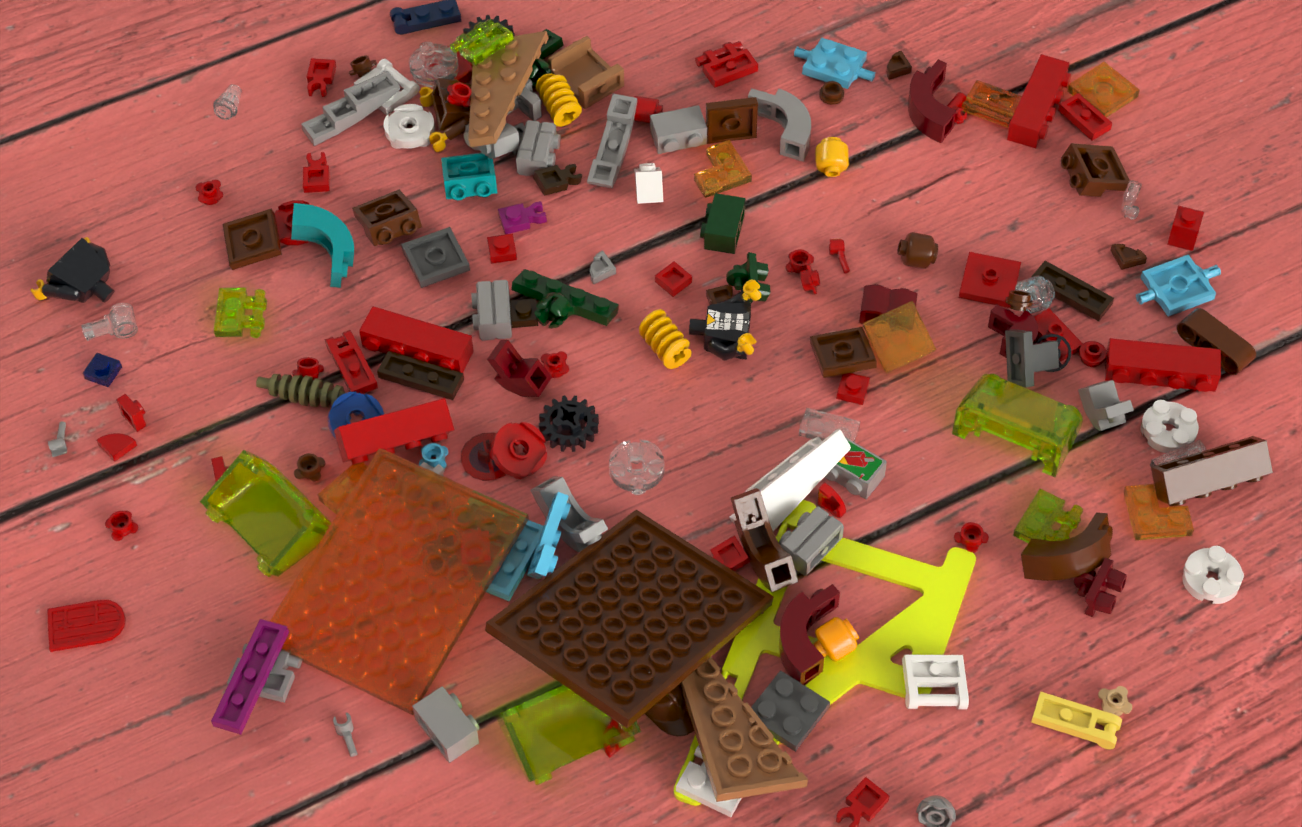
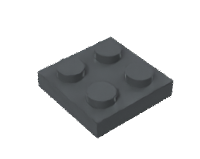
M450 227L401 244L402 251L421 288L470 271L469 262Z
M780 670L751 708L775 739L796 752L830 708V701Z

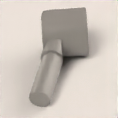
M65 422L59 423L57 439L48 441L52 457L67 453L64 436Z
M346 713V723L338 724L336 717L333 718V723L337 734L343 736L350 757H354L357 755L351 734L354 726L350 714Z

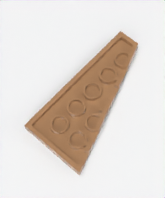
M547 31L474 42L468 135L470 147L496 144L506 124L505 118L508 112L512 111L515 106L514 100L516 96L521 95L533 71L532 65L535 59H539L541 55L540 49L549 39Z
M712 657L680 683L716 802L807 787L808 779L802 772L799 773L793 766L791 757L786 751L782 752L773 740V734L747 702L744 703L737 695L738 690L732 683L726 681L720 673V667Z

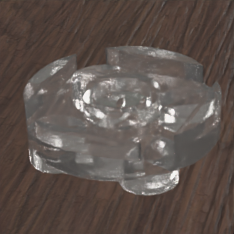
M429 41L421 43L419 49L415 50L409 58V68L413 79L418 84L427 87L435 86L438 78L454 79L459 72L456 50L446 45L433 44ZM433 63L439 64V65H434L433 67H430V64H433Z
M630 440L624 441L617 445L610 454L609 475L618 487L631 491L634 495H641L646 490L652 489L664 476L665 463L662 451L650 441L640 440V443H631ZM631 463H643L641 469H632Z

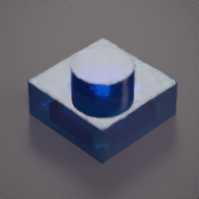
M96 353L83 371V375L86 380L109 387L121 370L122 365L119 360Z

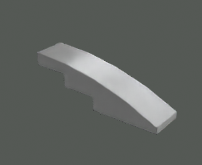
M386 71L344 90V98L323 106L324 114L301 123L302 130L311 143L316 146L338 135L378 109L400 90V85L389 71Z

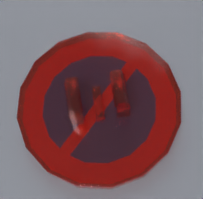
M494 432L481 433L472 437L465 443L461 451V464L465 472L473 478L490 481L506 475L490 457L492 440L496 434Z

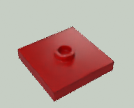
M969 252L958 298L1010 308V305L1005 303V300L1009 296V291L1016 289L1021 262Z

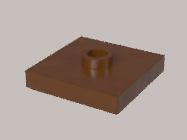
M757 97L706 103L707 144L757 138Z
M272 208L223 224L228 261L232 270L282 255L275 213Z
M863 327L810 336V344L823 378L877 368L876 358Z

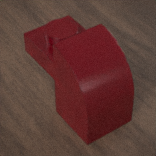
M997 304L991 310L988 328L1004 336L1002 338L1000 355L1006 358V330L1032 331V341L1035 344L1038 336V323L1031 313L1024 311L1019 317L1011 310Z
M500 340L487 358V361L498 373L494 379L506 390L522 397H539L552 379V376L538 358L523 359L509 340Z

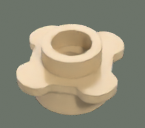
M1118 686L1112 690L1101 689L1098 697L1102 700V711L1117 716L1123 713H1130L1132 704L1127 699L1128 690L1123 686ZM1116 699L1118 700V703H1115L1112 700Z

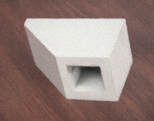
M655 163L639 164L640 168L634 169L637 204L663 202L662 171L660 167H656Z

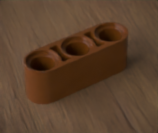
M1195 309L1177 325L1178 334L1191 346L1221 349V369L1230 375H1237L1256 358L1255 349L1249 342L1204 309Z

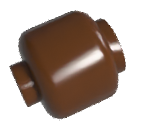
M911 232L906 236L905 240L901 239L899 241L897 254L901 255L905 266L926 269L930 264H934L937 259L938 244L935 243L930 235Z

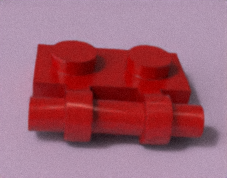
M740 41L725 43L722 45V48L714 51L711 49L704 51L703 55L695 58L698 67L703 65V73L714 88L758 72V63L747 48L743 50V45Z

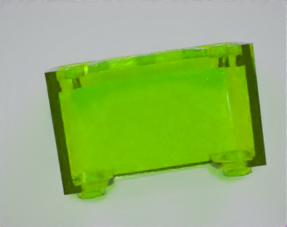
M984 374L959 404L955 414L952 434L965 439L969 432H974V435L977 437L980 436L982 431L991 433L1033 451L1031 459L1037 461L1039 458L1043 462L1044 468L1042 472L1056 477L1081 429L1083 417L1074 406L1063 404L1002 379L996 374Z
M246 450L240 453L200 501L207 509L205 513L210 519L216 523L223 521L229 524L258 554L256 558L259 562L257 568L268 577L272 575L280 576L328 540L337 530L334 524L279 469L267 460Z
M564 685L495 715L527 781L531 782L534 780L536 785L552 779L551 772L608 745L617 743L620 748L636 741L634 735L641 732L637 720L628 728L618 723V729L614 726L607 729L612 718Z

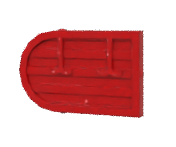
M96 600L47 609L49 650L54 652L101 644L113 640L120 635L125 627L126 617L122 607L111 600Z

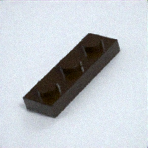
M1044 261L1032 275V277L1038 276V281L1040 278L1042 279L1043 290H1046L1049 295L1097 321H1100L1113 305L1114 297L1047 261Z
M392 351L387 352L377 371L378 378L450 400H454L464 381V375L461 372Z

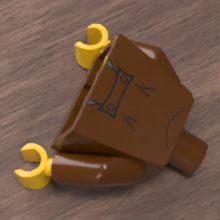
M438 78L432 90L429 87H423L419 92L421 105L423 107L434 106L439 130H444L442 134L440 132H433L430 135L429 140L433 144L435 152L443 151L446 147L445 140H452L464 133L465 125L469 124L470 107L456 106L447 101V96L449 95L447 87L460 82L456 79Z

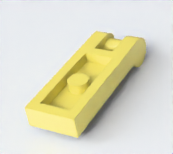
M1040 691L1031 723L1095 742L1104 749H1114L1117 742L1115 733L1120 730L1122 719L1115 714ZM1096 723L1102 725L1104 730L1096 729Z

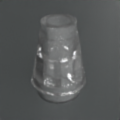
M229 85L214 101L213 107L216 116L224 120H229L236 116L242 94L239 86Z

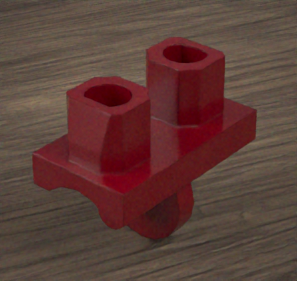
M1105 558L1097 575L1093 570L1074 578V584L1079 588L1077 594L1085 597V602L1088 604L1085 615L1093 617L1096 611L1107 614L1112 613L1116 604V596L1107 593L1106 590L1109 588L1121 593L1126 584L1127 574L1113 569V560Z

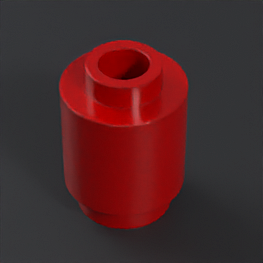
M634 96L638 100L634 121L650 124V115L663 113V105H659V99Z

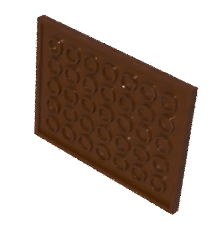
M635 510L604 533L600 540L588 545L487 621L485 631L625 728H628L772 605L774 596L640 511Z

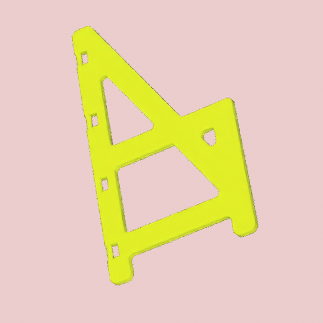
M802 500L782 521L776 536L778 543L788 527L794 530L800 517L805 512L811 513L816 508L814 503ZM842 538L821 561L920 591L923 596L858 644L856 650L836 662L831 660L828 655L824 657L823 672L805 686L830 701V705L857 684H863L905 698L906 689L903 666L893 663L891 658L905 648L910 649L912 655H944L975 566L976 556L973 552L954 547L948 551L944 564L941 567H936ZM758 579L756 586L774 596L772 605L735 636L721 672L725 679H727L728 675L737 678L734 686L738 690L737 695L741 700L744 698L759 657L764 653L780 657V626L775 625L774 620L787 587L771 592L763 585L760 579ZM808 636L812 644L817 641V638ZM918 687V694H931L933 687ZM696 734L674 786V797L681 802L694 806L702 803L676 792V785L689 762L694 761V753L699 745ZM773 738L777 745L781 743L777 739Z

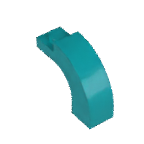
M294 203L291 240L311 241L324 247L332 261L330 287L341 288L342 277L347 278L348 266L353 267L354 242L349 229L336 215L323 208Z

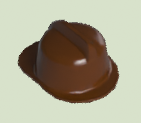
M681 684L677 685L645 713L662 731L669 735L685 736L694 731Z

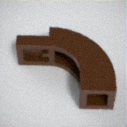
M755 488L731 497L736 516L734 523L741 544L750 559L753 570L763 585L773 592L797 583L798 579L792 557L780 546L773 533L761 491Z
M1096 512L1082 533L1066 540L1050 541L1032 538L1021 553L1024 578L1042 581L1064 580L1081 576L1100 567L1104 559H1109L1112 555L1110 541L1113 529L1109 525L1108 514Z

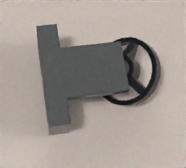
M1016 329L1005 331L1008 385L1025 388L1034 386V372H1056L1063 369L1070 361L1071 347L1068 341L1061 335L1054 333L1045 334L1033 344L1032 331ZM1048 337H1057L1053 341L1041 342ZM1061 340L1065 342L1068 348V356L1063 364L1059 361L1061 352L1058 347Z

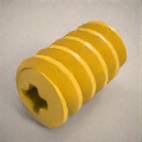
M550 73L542 75L537 80L536 90L556 127L567 126L580 116L582 107L563 75Z
M663 309L651 312L640 323L639 334L651 346L657 357L663 361L666 368H677L691 357L692 351L688 349L690 342L684 338L681 331H678V327L672 324V320L666 316Z

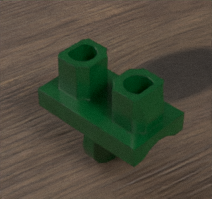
M748 252L746 263L741 266L734 265L733 269L726 274V281L734 286L735 290L743 291L744 284L749 280H755L757 283L758 280L765 281L769 272L768 264L757 262L756 254ZM758 283L760 285L758 290L761 292V298L757 301L765 302L770 295V285Z

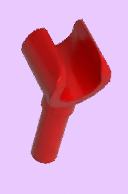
M830 239L829 254L838 255L843 272L845 274L849 273L850 269L844 254V240Z

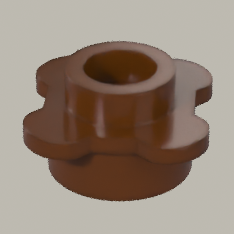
M367 55L360 56L350 63L353 70L349 71L350 76L358 74L359 77H362L370 72L377 62L376 60L370 61Z
M311 453L300 456L297 461L298 469L294 471V476L297 479L307 478L313 482L320 480V472L326 464L325 460Z

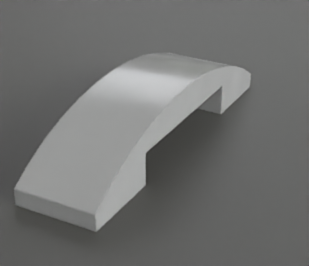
M618 94L612 95L606 115L607 123L597 157L593 159L587 184L613 188L628 147L636 113L637 98Z

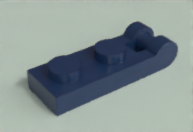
M443 0L407 9L395 7L390 11L391 20L394 22V30L399 35L461 22V14L456 0Z

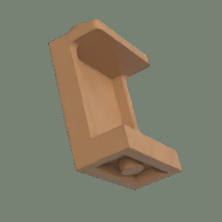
M588 36L573 42L568 47L548 58L551 73L563 75L567 79V83L570 85L574 96L584 109L624 87V69L618 63L610 67L592 50L591 39Z

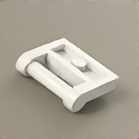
M382 59L376 68L355 81L354 85L389 71L397 83L404 89L398 91L378 108L388 115L396 107L403 105L416 96L420 86L415 81H409L394 69L390 61Z
M904 655L902 664L907 709H917L918 706H956L957 709L968 708L969 696L963 655ZM918 687H955L956 694H918Z

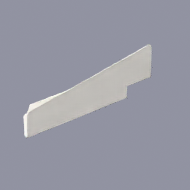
M839 429L835 430L823 441L819 437L811 439L745 492L755 488L761 491L767 516L774 531L851 447ZM735 513L729 517L733 523L736 521Z

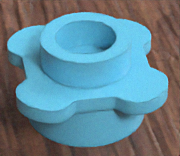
M430 443L421 448L422 459L419 461V466L425 462L432 467H436L439 464L444 469L446 468L445 457L449 453L447 447L437 443Z

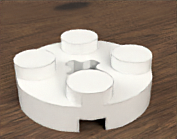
M417 104L401 105L394 109V113L390 116L388 114L385 117V136L393 148L426 147L430 144V135L435 132L434 118L430 112L424 111L422 106ZM407 124H412L413 126L412 128H406Z
M1157 400L1144 413L1140 428L1142 436L1144 433L1148 439L1147 443L1153 449L1167 454L1178 453L1180 449L1186 448L1187 450L1194 444L1199 425L1197 414L1193 409L1179 403ZM1164 424H1171L1175 426V428H1173L1171 431L1166 430V426Z
M1212 546L1197 550L1188 557L1183 568L1182 578L1186 590L1193 597L1201 601L1203 599L1212 600V604H1221L1230 601L1237 595L1244 578V573L1238 561L1227 553L1223 547ZM1208 571L1217 573L1219 580H1215L1213 577L1207 578Z

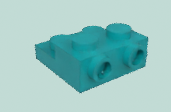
M482 153L441 158L446 199L462 200L471 196L488 197L491 194L498 193L492 158Z

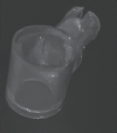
M128 303L115 304L110 308L109 314L104 315L103 319L81 325L87 341L109 333L111 336L115 335L118 338L125 339L134 336L138 331L133 307Z

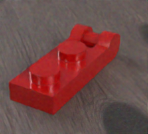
M351 330L343 332V336L335 339L333 337L325 339L327 349L332 355L349 392L364 394L378 388L377 381Z

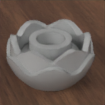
M933 795L925 798L919 803L916 810L919 822L927 827H950L952 822L956 820V812L952 803L942 796Z

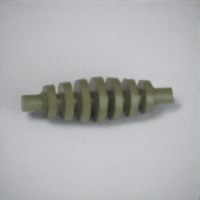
M273 374L270 378L258 377L256 381V387L268 389L269 395L277 397L279 394L280 399L287 400L289 398V401L293 403H298L299 401V404L303 406H308V403H310L312 407H318L319 404L321 407H329L330 404L331 406L338 397L345 394L343 386L336 385L334 387L333 383H324L323 380L318 378L313 380L311 376H304L303 378L302 375H294L292 378L291 375L284 374L282 377L280 374Z

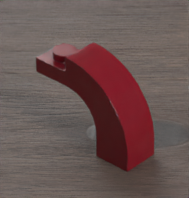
M938 59L924 73L917 70L913 75L909 90L908 112L913 124L927 137L942 143L954 128L956 110L941 104L933 96L935 91L945 81L947 67L946 62Z
M833 584L826 589L817 590L810 599L803 592L799 593L789 603L781 620L779 637L781 661L789 676L803 685L823 672L824 656L811 643L807 632L815 622L839 606L840 591Z

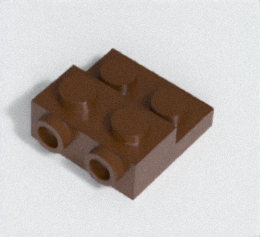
M1071 143L1061 157V167L1067 169L1070 175V186L1076 188L1079 196L1101 197L1105 190L1127 191L1132 185L1112 146Z
M400 189L352 208L355 218L363 226L366 237L374 246L389 244L394 238L402 235H411L422 227L417 209Z

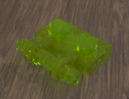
M488 19L484 23L479 22L476 24L474 29L467 34L462 33L456 37V41L450 44V48L454 53L459 51L462 57L477 65L513 41L514 37L512 31L500 23L494 24L491 19Z
M219 288L214 324L215 337H242L243 328H250V336L259 338L261 330L264 329L265 325L263 311L267 308L266 292L262 289H257L255 296H247L246 288ZM252 309V315H245V310Z
M1039 489L1016 526L1013 536L1027 543L1032 538L1050 541L1069 539L1072 529H1076L1081 522L1080 516L1083 513V508L1079 505H1073L1072 509L1066 512L1062 510L1065 500ZM1055 521L1062 524L1059 530L1051 529Z

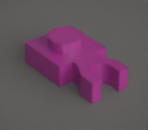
M541 201L535 202L526 208L521 203L498 209V215L505 234L530 229V223L541 224L547 222L546 213L543 212Z

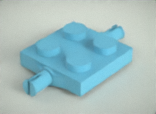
M821 38L816 47L811 51L797 46L794 52V57L807 60L803 66V75L824 82L835 81L845 89H848L857 78L871 82L875 78L876 72L862 68L866 61L867 52Z
M1185 255L1142 271L1141 280L1148 290L1136 294V300L1140 305L1155 300L1169 317L1214 300L1216 292L1210 285L1209 279L1219 276L1221 270L1218 265L1202 269L1194 263L1189 255Z

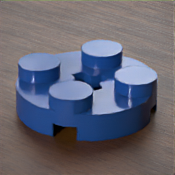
M347 392L334 401L327 419L330 432L336 439L334 430L339 426L351 424L350 414L353 413L355 416L361 415L363 417L362 420L384 415V411L380 403L373 396Z

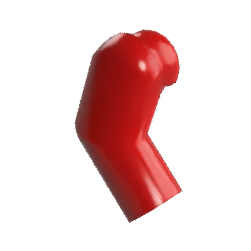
M961 92L957 93L947 105V107L956 110L955 124H962L967 118V112L963 113V108H961L966 103L967 97Z

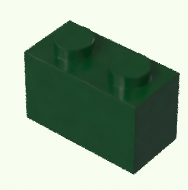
M715 193L713 202L707 204L705 217L708 218L707 223L703 222L701 226L700 238H704V249L735 254L745 217L746 198Z

